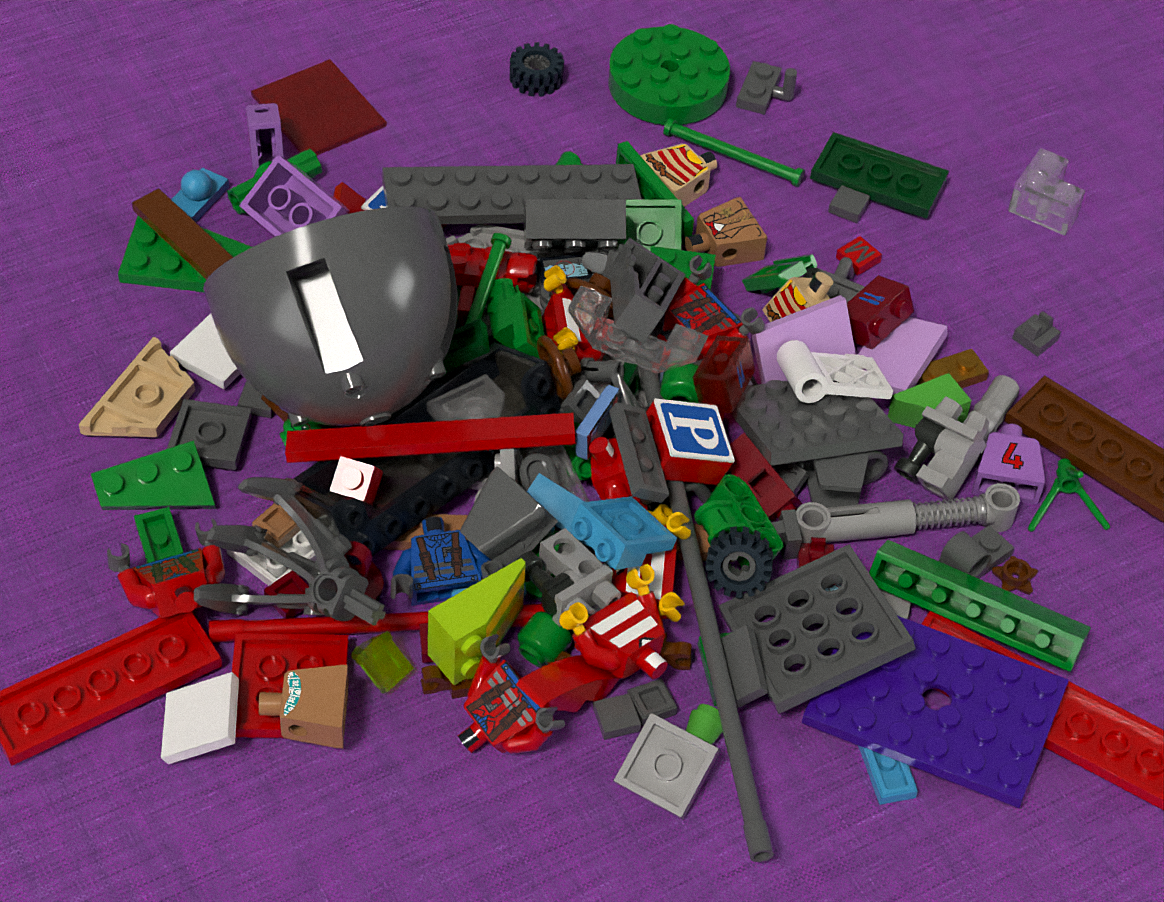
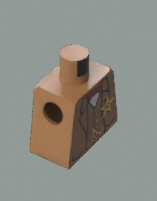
M741 197L734 198L701 213L697 218L696 234L685 237L687 251L715 254L714 266L716 267L764 260L767 236Z

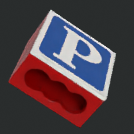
M655 398L646 414L665 480L718 485L735 461L718 407L716 405Z

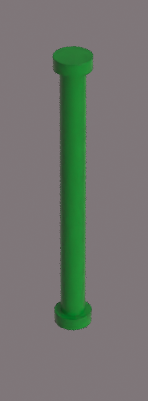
M669 118L663 130V135L671 137L674 135L792 181L791 184L799 187L804 178L805 169L800 167L793 169L677 124V120Z
M494 233L492 235V248L464 325L482 317L505 249H509L512 242L511 238L505 234ZM452 368V369L446 371V374H445V375H447L449 372H451V371L454 370L455 368Z

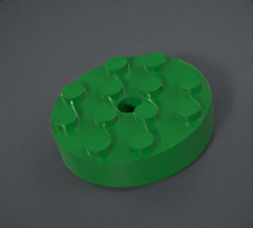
M674 24L646 29L640 28L622 39L613 49L609 64L608 85L616 103L632 116L665 125L669 118L677 120V124L684 125L705 119L722 106L728 92L730 65L726 54L718 46L717 42L698 32L680 28Z

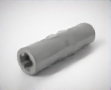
M999 375L994 378L981 400L975 404L973 411L975 410L985 415L990 422L983 436L985 443H987L989 434L996 432L997 427L1003 422L1006 412L1019 394L1020 388L1016 381L1005 375Z

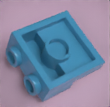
M632 496L582 502L579 504L570 525L574 537L595 550L597 559L605 562L615 570L641 566L646 554L672 550L677 540L675 535Z

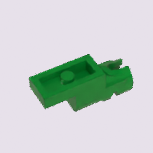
M500 278L494 280L486 303L488 305L487 315L490 319L492 337L506 347L539 358L537 340L540 336L544 335L541 309L520 292L519 285L513 286L512 279Z

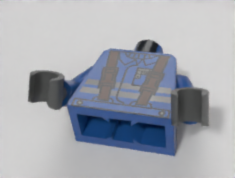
M429 517L422 521L424 535L411 538V548L402 551L392 573L391 598L395 599L398 593H406L409 595L408 599H410L411 606L446 601L450 598L453 590L469 588L481 581V577L484 579L502 569L503 565L500 561L491 560L469 540H466L460 530L445 532L444 522L441 517Z

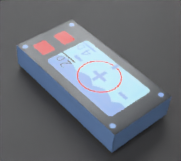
M611 385L605 387L575 431L576 455L578 457L588 460L592 455L589 451L590 443L598 437H604L612 425L609 410L616 402L620 403L619 388Z

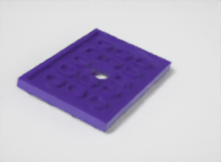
M898 616L912 637L915 650L810 699L803 714V724L1020 808L1069 679ZM862 632L856 636V639H867L872 633ZM834 648L831 655L835 654L839 649ZM933 688L943 690L949 695L951 704L943 706L939 710L930 709L925 705L922 694L926 690Z

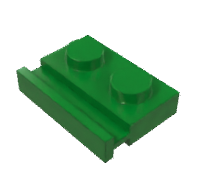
M813 254L777 259L773 261L774 265L761 268L742 279V282L747 292L760 290L761 293H767L776 288L780 290L790 278L800 277L807 273L806 269L815 268L818 265Z

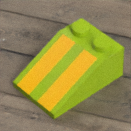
M522 558L428 610V656L453 685L464 679L474 677L483 655L480 649L482 640L498 634L499 636L496 640V647H498L522 610L526 562Z

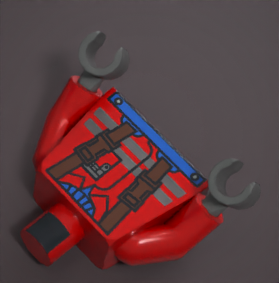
M699 255L691 259L689 267L692 273L689 278L684 277L664 313V332L657 336V343L664 353L678 348L692 361L703 358H726L748 339L747 334L749 332L752 334L762 332L764 321L761 317L756 319L758 313L754 308L744 310L740 320L704 283L699 286L697 285L699 280H706L712 274V267L709 262L705 265L704 269L697 271V268L702 263V258Z
M212 518V519H211L212 525H213V527H215V526H217V523H216V521ZM196 522L195 530L199 543L205 546L203 549L198 548L133 568H129L130 550L126 544H121L122 556L119 557L112 555L110 548L107 549L108 567L114 572H119L117 578L128 601L133 606L151 610L159 618H165L182 612L188 613L195 608L202 607L194 601L195 588L201 585L220 584L223 581L225 568L221 549L218 546L212 545L207 540L209 531H201L199 522Z
M498 634L486 637L481 642L480 649L483 655L468 690V699L463 705L474 722L462 731L458 738L471 753L487 741L501 753L509 752L515 754L536 751L551 736L553 730L563 729L565 722L563 719H553V713L558 709L556 706L540 708L516 685L522 677L505 659L502 662L500 660V657L510 652V645L505 643L496 647Z

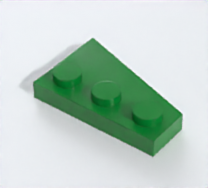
M194 440L91 473L100 506L103 510H146L147 508L166 507L170 509H184V507L216 509Z

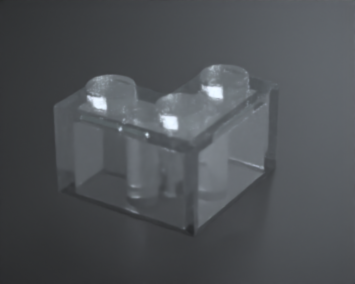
M1040 148L1015 183L1008 211L1065 236L1078 217L1086 190L1063 181L1069 163L1068 159Z

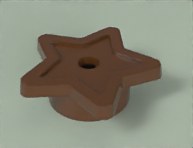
M1011 556L1004 563V566L992 568V574L1002 581V589L1009 592L1018 590L1028 595L1033 592L1030 581L1037 575L1038 570L1031 568L1026 561Z

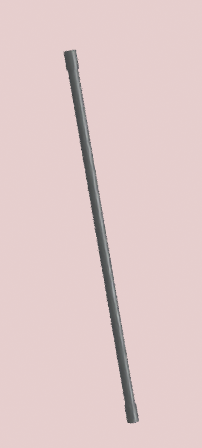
M648 337L644 344L638 340H633L649 408L655 398L663 399L660 394V380L650 338ZM665 480L669 491L672 513L681 512L689 518V522L681 526H686L691 530L690 537L684 540L679 539V544L744 821L743 830L750 860L753 862L767 861L773 857L774 853L767 823L763 819L684 482Z

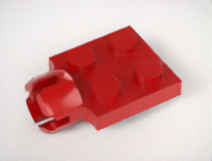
M467 243L448 244L455 270L456 285L475 286L478 288L492 246L483 249L471 247ZM505 251L495 280L509 278L512 279L514 287L519 285L521 293L533 292L537 279L535 273L536 264H538L537 256L529 253Z

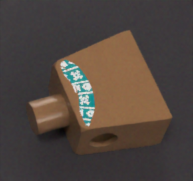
M348 665L287 671L284 674L282 693L260 692L259 715L280 716L281 735L285 739L343 748L349 691Z

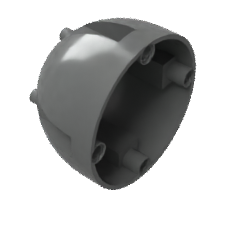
M412 206L386 207L345 214L312 223L278 235L238 254L217 268L204 284L203 289L215 327L231 361L241 375L259 393L288 413L292 427L305 425L309 422L344 427L357 425L363 427L382 423L390 419L392 414L410 404L433 379L446 374L443 361L450 347L455 328L457 285L450 250L438 215L432 210Z

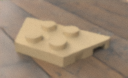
M153 337L79 423L80 433L91 436L158 437L180 410L183 399H189L195 392L194 381L186 372L179 368V363L172 355L168 356L162 349L159 339Z

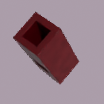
M743 433L730 443L735 461L729 471L746 482L771 522L779 521L780 513L783 510L795 509L797 511V507L802 502L768 463L749 437Z

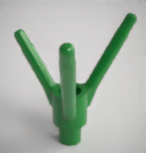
M1069 459L1059 460L1056 470L1057 478L1032 518L1028 530L1030 532L1035 530L1055 496L1060 491L1064 493H1077L1101 526L1108 530L1110 524L1079 482V478H1082L1084 473L1076 470Z

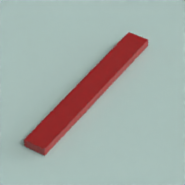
M560 413L287 431L285 455L287 463L340 460L341 456L349 459L573 445L576 444L574 414Z

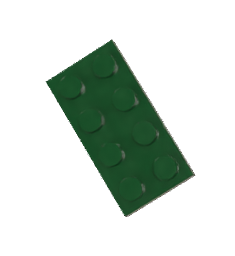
M833 132L811 170L810 179L838 189L843 185L869 195L870 200L928 219L948 179L949 171Z

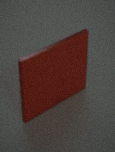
M331 59L251 91V96L258 104H277L281 131L300 153L311 149L318 156L387 127V122Z

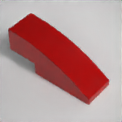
M578 655L567 657L536 669L520 678L516 685L540 708L556 706L558 708L557 711L578 712L586 700L598 701L605 699L620 678L607 670L588 665L583 656Z

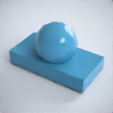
M205 168L200 170L193 169L184 174L181 179V190L171 200L192 220L197 222L229 188V179Z

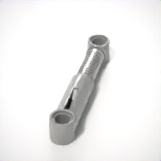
M997 483L988 487L985 494L974 496L972 499L970 497L966 499L961 498L960 500L955 498L954 501L952 499L948 501L944 499L942 502L937 500L936 502L930 501V503L927 501L924 503L918 502V504L912 503L910 499L828 508L817 502H807L798 507L796 515L802 537L801 543H809L811 537L826 538V543L909 535L914 534L916 526L921 530L922 526L924 529H927L929 525L932 529L934 525L937 528L940 527V524L942 527H945L946 524L951 527L952 523L957 526L958 523L964 525L965 522L967 525L970 522L973 524L978 522L985 528L990 525L995 531L1004 532L1012 527L1020 503V495L1012 486Z

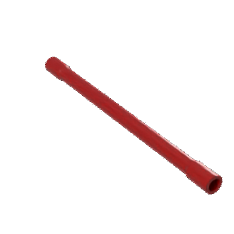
M542 604L523 605L522 610L511 627H524L533 614L541 611L545 612ZM428 611L385 613L384 618L379 619L376 625H372L356 615L348 621H337L327 616L265 620H209V639L212 643L235 642V633L337 635L419 630V624L428 623Z

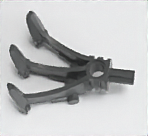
M251 477L244 479L238 485V489L243 493L270 500L276 505H280L307 538L316 555V561H311L294 552L288 553L265 542L264 538L268 529L256 525H218L209 530L207 540L212 545L249 556L253 554L258 555L259 552L307 580L309 588H305V594L280 593L277 596L249 595V587L245 585L208 584L195 588V602L203 607L236 615H248L249 604L276 605L278 608L304 609V615L322 616L324 614L337 621H348L356 615L372 625H376L378 620L383 619L386 613L383 611L385 605L364 594L368 586V580L349 567V563L344 555L352 548L350 541L341 534L335 537L319 519H314L294 497L299 492V488L303 485L302 483L290 478Z

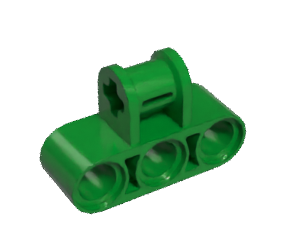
M725 475L705 504L700 506L694 514L696 523L703 526L707 532L710 545L714 537L718 539L719 532L725 530L728 534L730 533V527L737 526V532H742L743 526L749 527V533L752 535L755 530L760 532L761 540L766 537L769 541V548H772L773 560L783 548L780 536L745 481L735 475ZM738 556L737 561L741 567L749 565V561L745 557Z

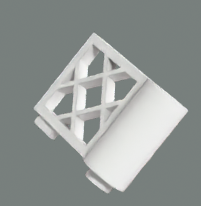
M798 340L784 343L777 352V362L795 395L802 402L814 403L822 399L825 394L891 399L893 389L872 357L856 354L839 355L810 352L807 345Z

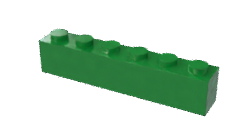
M887 540L877 550L869 571L870 576L879 589L1071 672L1077 662L1091 629L1090 626L890 540Z

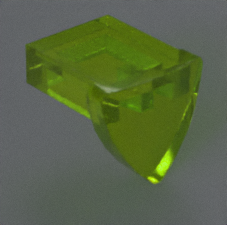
M389 631L370 638L357 646L352 652L353 660L362 667L381 693L388 692L414 669L392 641L393 636Z

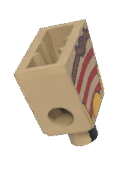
M683 143L640 155L677 199H682L684 207L707 192L710 171L717 168V160L713 153L706 152L698 156L687 144Z
M817 272L813 278L792 277L762 310L768 320L772 322L829 300L827 292L833 285V280L823 272Z

